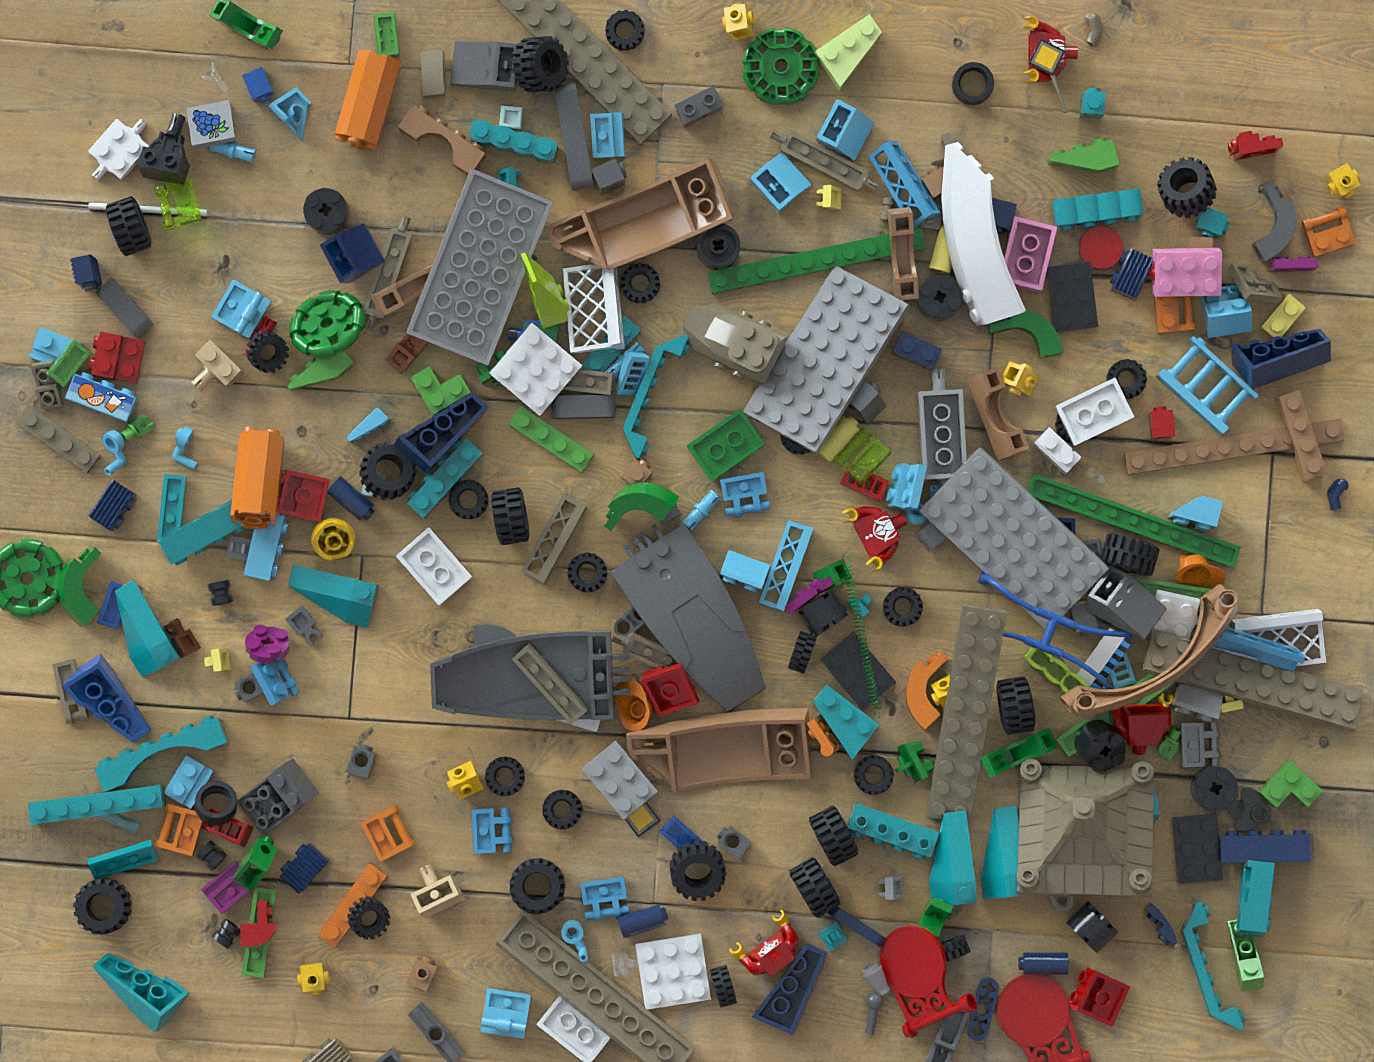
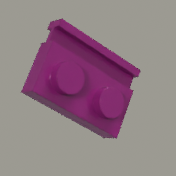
M1310 256L1297 257V259L1275 257L1274 261L1269 263L1270 272L1314 271L1319 268L1318 259H1311Z
M830 576L822 581L820 578H817L809 584L810 588L808 590L804 588L795 595L797 598L785 606L788 613L791 614L833 585L834 582Z
M236 861L201 889L221 914L250 891L232 880L239 868Z

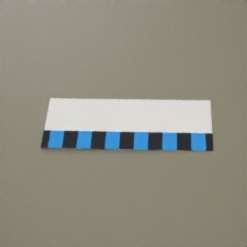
M1104 636L1085 664L1106 680L1132 642L1124 637ZM1083 668L1077 673V675L1083 678L1088 687L1095 689L1101 687L1102 684Z

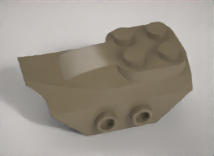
M716 302L702 306L694 305L683 325V329L691 342L690 348L714 361L715 367L723 371L728 368L733 371L732 374L742 380L747 377L761 383L766 382L789 337L772 329V325L762 319L757 322L752 319V315L745 311L738 313Z

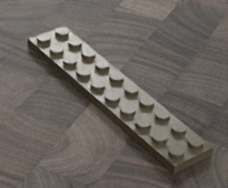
M498 0L534 37L552 36L559 40V44L562 43L564 46L563 50L568 55L566 56L567 60H569V65H567L568 72L608 113L623 112L624 129L640 145L672 115L561 0Z
M962 604L926 817L943 819L944 813L966 810L967 822L970 824L1005 627L1006 610Z
M1152 629L1142 672L1158 676L1182 656L1191 642L1186 641L1189 639ZM1210 648L1194 666L1175 680L1176 682L1350 732H1354L1356 729L1363 689L1297 670L1291 672Z
M524 910L520 912L496 942V946L640 1062H685L694 1051V1047L587 961L581 962L579 954Z

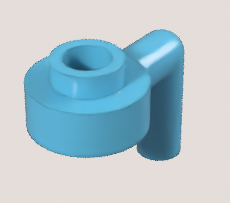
M185 426L184 429L179 428L174 439L177 441V446L172 454V459L195 470L198 463L182 455L194 434L192 428Z
M110 430L102 437L105 448L109 452L114 453L117 459L104 469L107 475L113 474L127 463V459L122 451L124 448V438L122 434L114 430Z
M937 485L930 486V498L939 490ZM919 502L918 509L906 511L907 520L910 523L922 524L928 520L919 511L924 506V503Z
M569 920L561 928L562 938L565 942L575 945L579 953V960L585 962L588 959L587 948L582 941L583 927L578 921ZM573 927L576 929L574 933L568 932L569 928Z

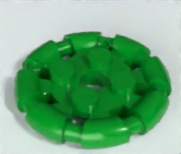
M786 27L777 30L776 28H771L755 36L756 39L752 44H748L742 57V64H744L742 75L751 92L754 91L760 100L772 105H778V103L790 105L805 98L806 93L815 87L820 75V69H818L819 59L815 54L817 49L814 44L806 40L801 32ZM776 38H784L785 44H776ZM797 43L803 48L799 53L793 48ZM765 45L768 49L762 54L758 49ZM779 60L787 63V69L783 72L777 71L775 68V63ZM803 62H809V69H803ZM754 63H759V70H753ZM799 78L804 82L800 88L795 85ZM762 80L768 84L765 89L759 85ZM777 88H786V94H778Z
M336 290L320 292L319 296L315 298L309 297L295 310V317H291L289 335L293 339V345L303 354H312L318 358L331 357L336 355V352L347 350L358 340L359 333L363 331L366 317L365 311L361 309L362 304L353 295L347 292L341 294L340 291ZM304 317L308 318L306 322L302 321ZM333 323L331 326L323 328L325 324ZM337 339L339 340V342H337V343H335V344H333V345H331V343H330V342H333V341H335V340H337Z
M21 539V542H11L0 549V582L5 581L7 587L4 590L0 589V608L3 611L6 609L11 612L12 616L19 618H33L34 615L48 613L59 603V579L64 562L56 550L51 546L48 548L43 545L42 541L34 539ZM23 550L25 557L18 558L17 552ZM38 552L44 555L42 562L36 559ZM4 561L10 564L7 566L6 571L1 569ZM54 567L56 575L50 576L48 569ZM27 572L33 575V582L29 585H25L22 582V576ZM48 586L54 589L50 596L44 593ZM13 596L20 599L17 605L10 602ZM37 599L38 605L31 607L30 601Z

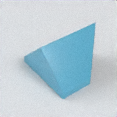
M296 87L272 102L269 107L303 141L311 102Z

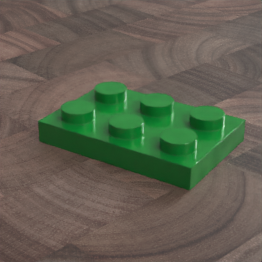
M740 408L686 447L712 482L763 447L765 443Z

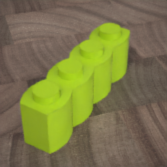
M1033 647L1025 654L1024 659L1026 663L1033 669L1041 671L1047 681L1058 685L1063 694H1066L1078 685L1088 687L1083 678L1070 672L1062 661L1053 658L1051 654Z

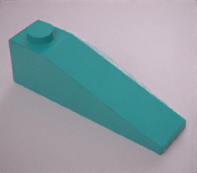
M293 565L288 583L289 587L346 623L369 627L379 585Z
M133 579L116 589L115 594L130 659L141 677L157 671L178 659L179 655L171 643L169 635L135 580Z
M1016 806L994 808L981 874L984 899L1026 895L1017 894L1019 820Z
M966 810L944 813L932 871L929 877L931 899L933 897L942 899L951 905L976 903L977 892Z
M109 953L93 965L95 971L138 1020L155 1033L172 1019L189 994L172 979L167 977L162 979L154 976L152 971L148 969L142 971L133 967L131 962Z

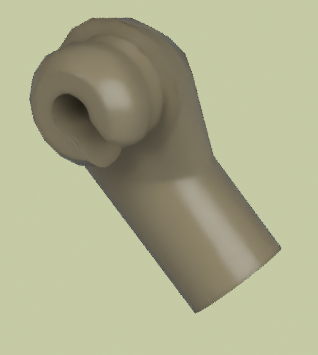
M1088 13L1085 16V22L1090 26L1091 32L1085 42L1095 47L1103 32V25L1098 14Z

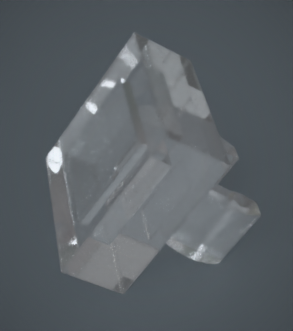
M627 953L612 954L614 976L630 975L629 968L638 967L637 958H628Z

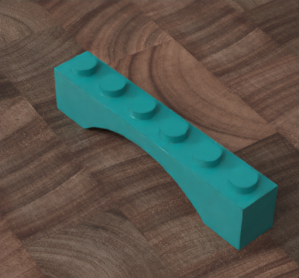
M213 715L201 720L202 724L194 727L193 724H189L180 728L181 733L173 735L172 732L160 736L161 741L152 743V740L140 744L139 750L132 752L130 748L118 753L119 758L111 760V757L98 761L99 766L94 767L103 792H108L127 784L133 773L144 761L162 750L187 746L208 751L229 743L221 719H214Z
M163 785L28 803L30 825L166 806Z

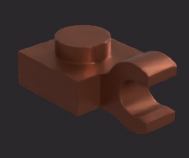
M178 618L164 626L166 632L174 636L170 641L181 659L201 648L191 630L185 631Z

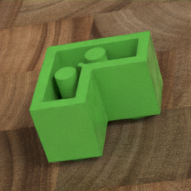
M429 366L411 377L433 416L471 393L460 374L440 384Z
M1286 760L1257 792L1267 803L1277 808L1289 794L1304 807H1309L1323 791L1291 760Z

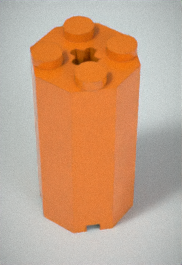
M359 49L334 139L345 143L349 141L351 142L350 146L358 149H363L364 147L377 151L402 63L400 60L385 54L377 55L374 51Z
M247 427L244 429V433L239 435L230 517L232 523L237 524L238 520L242 522V527L267 529L270 523L272 527L276 526L285 448L284 437L280 436L279 431L276 429L262 431Z

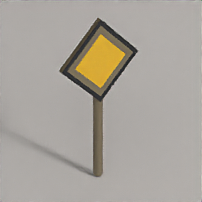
M1040 38L1028 64L1050 74L1062 111L1065 114L1067 109L1054 74L1065 50Z
M645 803L625 821L637 837H640L660 822V819L648 803ZM582 808L583 812L621 817L617 812Z

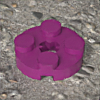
M257 625L245 639L246 653L248 652L250 658L259 663H274V659L280 657L281 660L289 653L288 633L284 629Z

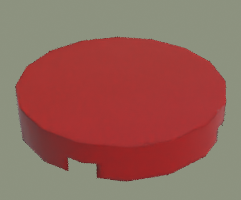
M1105 226L1093 227L1086 231L1080 240V257L1084 262L1090 261L1091 268L1109 269L1122 256V239L1112 228Z

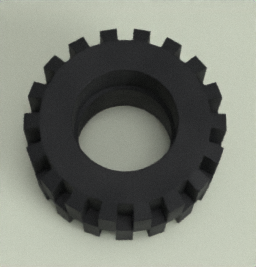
M552 36L529 37L522 39L521 43L516 45V50H513L512 53L514 57L511 59V64H513L511 69L512 73L515 74V81L519 82L518 86L524 88V91H555L556 88H560L562 83L565 82V75L568 74L567 65H569V60L566 58L568 56L567 52L563 50L564 46L562 43L559 44L558 39Z
M1183 157L1179 158L1178 162L1174 160L1170 166L1166 165L1163 168L1165 172L1160 173V180L1157 181L1158 191L1166 209L1171 214L1175 213L1177 217L1184 215L1185 218H1190L1194 214L1196 217L1199 216V212H1206L1207 206H1212V199H1216L1215 191H1217V187L1205 163L1203 164L1199 159L1194 161L1193 157H1188V160H1185ZM1187 183H1197L1188 192H1178L1179 188Z
M133 196L106 205V215L118 248L124 256L151 248V237L138 202Z
M386 441L385 444L378 443L375 447L370 448L361 462V469L359 471V476L362 477L361 484L366 486L365 490L368 493L371 491L373 493L372 496L375 498L380 496L381 500H386L387 498L394 500L397 496H403L413 484L417 474V470H415L416 465L394 444H391V441ZM382 460L394 462L400 469L399 479L394 482L382 480L377 475L376 464Z
M516 487L493 491L491 504L499 543L503 546L527 542L530 532L522 490Z
M1111 533L1106 535L1100 559L1108 566L1112 565L1119 570L1142 576L1153 575L1160 549L1151 543L1136 538Z
M1025 676L998 680L996 685L997 701L1002 726L1006 734L1034 731L1036 725L1035 711L1028 680Z
M832 805L809 817V823L830 864L835 867L858 855V847L835 806Z
M694 840V844L691 845L690 842H686L684 848L682 846L678 847V853H673L672 861H670L669 865L673 887H676L678 894L682 893L686 899L690 896L692 901H697V898L705 901L706 896L712 898L715 896V891L719 893L721 885L725 883L726 876L724 859L720 851H717L713 844L709 846L706 841H703V844H699V840ZM695 862H703L711 868L710 872L701 879L689 878L685 874V870Z
M811 857L789 870L790 877L815 917L819 918L841 905L839 896L815 858Z
M532 858L521 863L514 870L509 883V891L513 902L527 913L541 914L549 912L559 904L565 891L564 876L560 868L544 858ZM533 873L544 874L550 881V891L542 899H533L525 892V880Z
M109 878L93 880L82 886L79 893L75 896L76 901L73 902V907H75V912L73 913L78 918V924L82 925L84 930L91 931L92 934L101 935L112 933L122 928L129 920L128 917L132 912L130 910L132 901L129 899V892L125 890L126 887L120 885L118 881L110 880ZM100 893L109 895L115 904L113 915L104 920L97 918L91 910L93 897Z

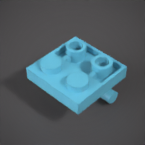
M233 279L211 317L246 338L251 339L272 301Z
M487 988L480 1032L524 1039L531 994Z

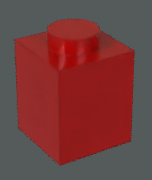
M1166 406L1153 408L1154 412L1148 413L1151 440L1173 438L1175 436L1173 410H1167Z

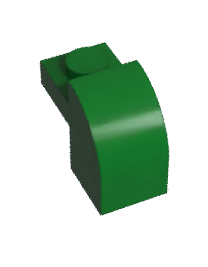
M934 897L931 900L929 899L916 926L927 929L938 939L943 924L950 915L953 906L947 904L942 899Z

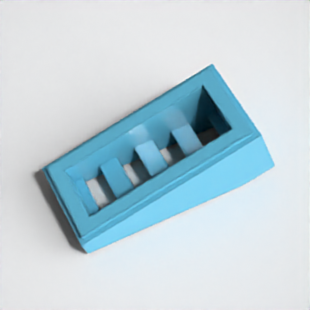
M624 351L616 394L636 396L649 364V356L645 353ZM628 377L634 378L633 381H628L627 379ZM632 385V389H624V386Z
M376 407L347 436V439L351 443L389 423L391 420Z
M1127 652L1122 656L1123 661L1117 663L1114 667L1115 669L1125 665L1126 669L1117 673L1113 669L1109 674L1114 689L1136 682ZM1128 673L1129 678L1117 682L1116 677Z

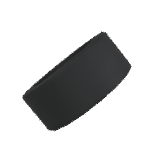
M978 62L965 63L959 67L952 81L954 95L959 101L967 105L983 103L989 98L994 87L992 72L988 67ZM969 71H977L985 78L986 87L978 96H968L961 89V78Z
M212 781L204 784L197 791L195 797L196 814L203 822L214 826L229 822L237 810L236 792L225 782ZM214 793L223 794L229 799V807L222 813L208 812L203 806L204 798Z

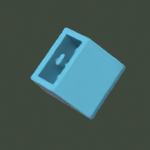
M836 99L816 138V142L855 161L875 122L856 108Z
M783 152L767 162L750 177V183L778 214L811 186L810 182Z
M1237 285L1221 287V296H1200L1204 325L1209 338L1252 332V309L1249 301L1242 297Z
M1200 496L1169 513L1168 518L1174 519L1173 523L1186 526L1190 523L1195 525L1194 529L1207 532V530L1210 531V529L1217 527L1224 501Z
M729 550L719 576L723 577L722 581L735 585L736 582L744 584L743 589L755 593L756 590L761 591L770 565Z

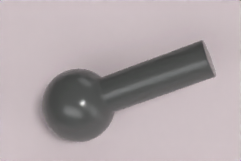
M876 992L870 993L866 998L869 1012L865 1033L869 1035H874L877 1012L884 1002L883 997Z

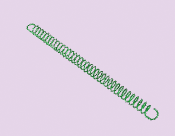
M850 588L847 591L856 592L857 590ZM851 592V593H849L848 595H855V596H857L858 594H852V593H854V592ZM852 596V597H850V598H848V599H856V600H858L859 598H853V597H855V596ZM865 645L859 646V648H869ZM863 649V650L859 651V652H867V653H869V651H864V650H866V649ZM875 706V707H872V708H871V709H877V708H878L879 710H881V708H879L878 706Z

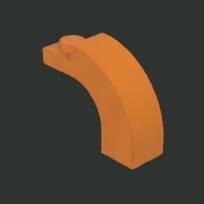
M935 652L926 661L928 663L927 666L919 661L912 669L907 680L905 691L906 703L910 714L923 730L941 715L927 698L926 684L929 677L949 659L943 652L939 655Z

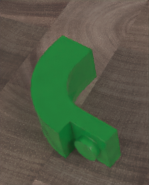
M218 0L209 14L210 17L233 32L267 50L274 48L283 32L279 27L256 18L229 0Z
M1026 310L1023 313L1008 317V320L1004 318L987 326L989 335L1012 329L1027 332L1035 340L1040 359L1063 353L1061 341L1055 328L1044 317L1032 311Z
M643 482L625 486L614 495L608 507L610 510L605 516L608 520L604 527L612 531L621 517L632 510L648 512L663 522L674 507L679 496L667 488L653 483Z
M95 547L89 548V550L87 548L84 549L78 556L79 561L75 558L69 559L63 567L59 579V596L63 608L79 626H86L100 610L88 600L82 587L84 574L101 555V552Z
M1047 728L996 749L981 757L988 777L991 778L1022 764L1028 759H1034L1057 749L1058 746L1050 728Z

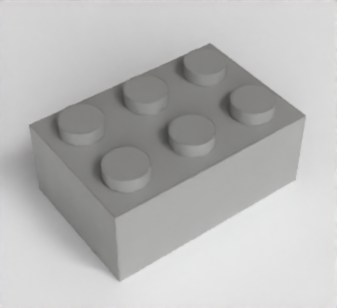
M616 740L582 768L623 820L629 818L659 793Z

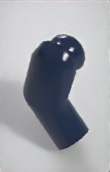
M1337 479L1329 487L1327 496L1330 510L1341 509L1339 497L1349 487L1347 480Z

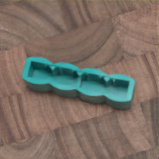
M474 120L469 134L470 140L481 146H492L501 152L513 151L520 157H534L537 161L545 164L555 163L558 152V144L552 139L545 137L536 138L530 133L515 132L506 126L494 127L491 123L484 120Z
M1140 189L1062 198L1052 201L1054 224L1061 231L1073 230L1075 225H1082V228L1095 227L1097 222H1104V225L1117 224V220L1125 219L1126 223L1139 221V217L1144 215Z

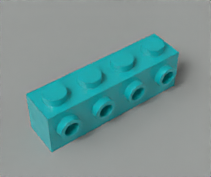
M467 438L464 441L460 439L452 448L454 452L449 458L444 456L437 464L440 468L434 474L430 472L422 481L424 485L419 490L415 488L407 497L409 499L407 504L422 518L426 519L450 493L453 486L459 483L484 455Z
M232 499L157 540L169 564L175 563L178 566L188 560L187 556L195 553V555L206 551V546L214 542L216 545L226 540L225 535L232 531L236 534L245 529L242 527V522L237 520V524H234L231 521Z
M858 803L854 804L847 827L851 829L850 833L861 838L863 834L871 836L870 841L883 845L884 841L891 843L892 849L903 853L905 849L913 851L912 856L925 860L926 856L931 858L939 836L937 831Z

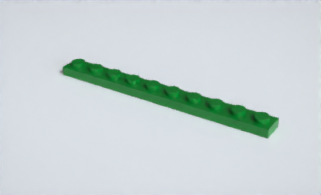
M922 227L915 228L913 250L914 252L925 250L926 245ZM886 234L708 272L711 292L716 294L830 270L836 266L840 268L891 257L890 236Z
M1036 474L1032 475L1027 489L1036 499L1180 550L1203 555L1206 559L1234 568L1241 549L1240 546Z

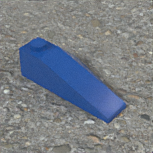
M102 654L82 665L63 684V687L76 704L85 707L95 717L111 725V728L131 742L136 741L151 731V728L117 674Z

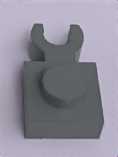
M304 606L299 607L285 619L298 636H301L303 633L306 635L305 640L310 646L314 645L310 640L312 634H316L320 639L323 638L320 631L312 628L316 622Z

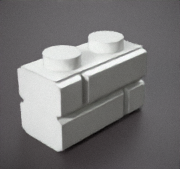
M1050 427L1032 444L1064 475L1081 458Z

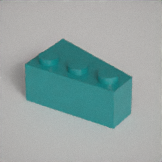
M827 684L812 702L851 760L854 759L879 726L878 723Z

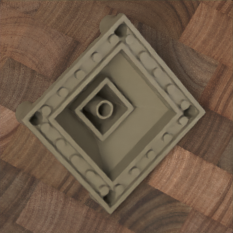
M1034 759L1024 761L1020 767L1017 894L1152 898L1154 767L1142 761L1136 763L1133 767H1113L1106 771L1095 772L1091 767L1047 766L1041 765Z

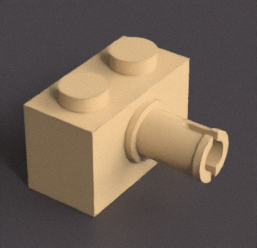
M209 340L195 354L205 365V369L191 383L201 392L214 378H218L229 388L244 372L212 340Z
M426 865L425 870L423 867L419 870L426 887L412 893L411 897L418 913L425 919L465 900L457 880L451 875L438 881L432 865Z

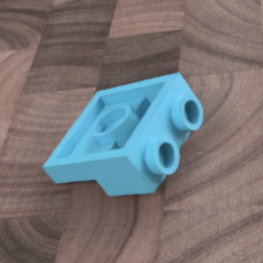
M901 463L893 468L891 474L893 483L886 496L888 501L887 507L901 511L918 509L927 466Z

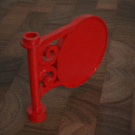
M906 925L889 933L881 946L880 965L882 966L886 981L891 986L906 1018V1022L902 1026L903 1034L906 1037L914 1038L917 1036V1031L958 1012L964 1011L969 1013L977 1009L976 999L970 993L961 996L959 1003L953 1004L948 997L945 989L946 955L941 943L930 931L920 926ZM904 996L913 998L909 1001V1007L905 1001ZM933 997H937L938 1000L932 1001ZM915 1003H919L921 1007H915ZM943 1004H945V1006L947 1007L941 1011L935 1008L940 1007ZM922 1010L920 1016H915L912 1014V1012L918 1013Z
M1021 975L1011 980L1003 988L999 995L996 1009L999 1025L1011 1040L1023 1048L1028 1062H1034V1060L1036 1062L1044 1061V1055L1040 1054V1057H1037L1039 1050L1046 1052L1048 1055L1047 1062H1092L1089 1051L1080 1049L1070 1015L1068 998L1057 982L1044 975ZM1068 1025L1073 1049L1069 1054L1064 1055L1060 1054L1056 1047L1059 1042H1064L1065 1047H1061L1060 1050L1067 1051L1069 1049L1070 1043L1068 1039L1059 1037ZM1051 1043V1050L1044 1045ZM1028 1047H1035L1032 1053Z

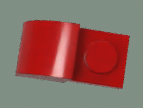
M268 900L257 901L258 923L240 924L241 947L262 945L275 935L278 922H269V918H273V907L269 905Z

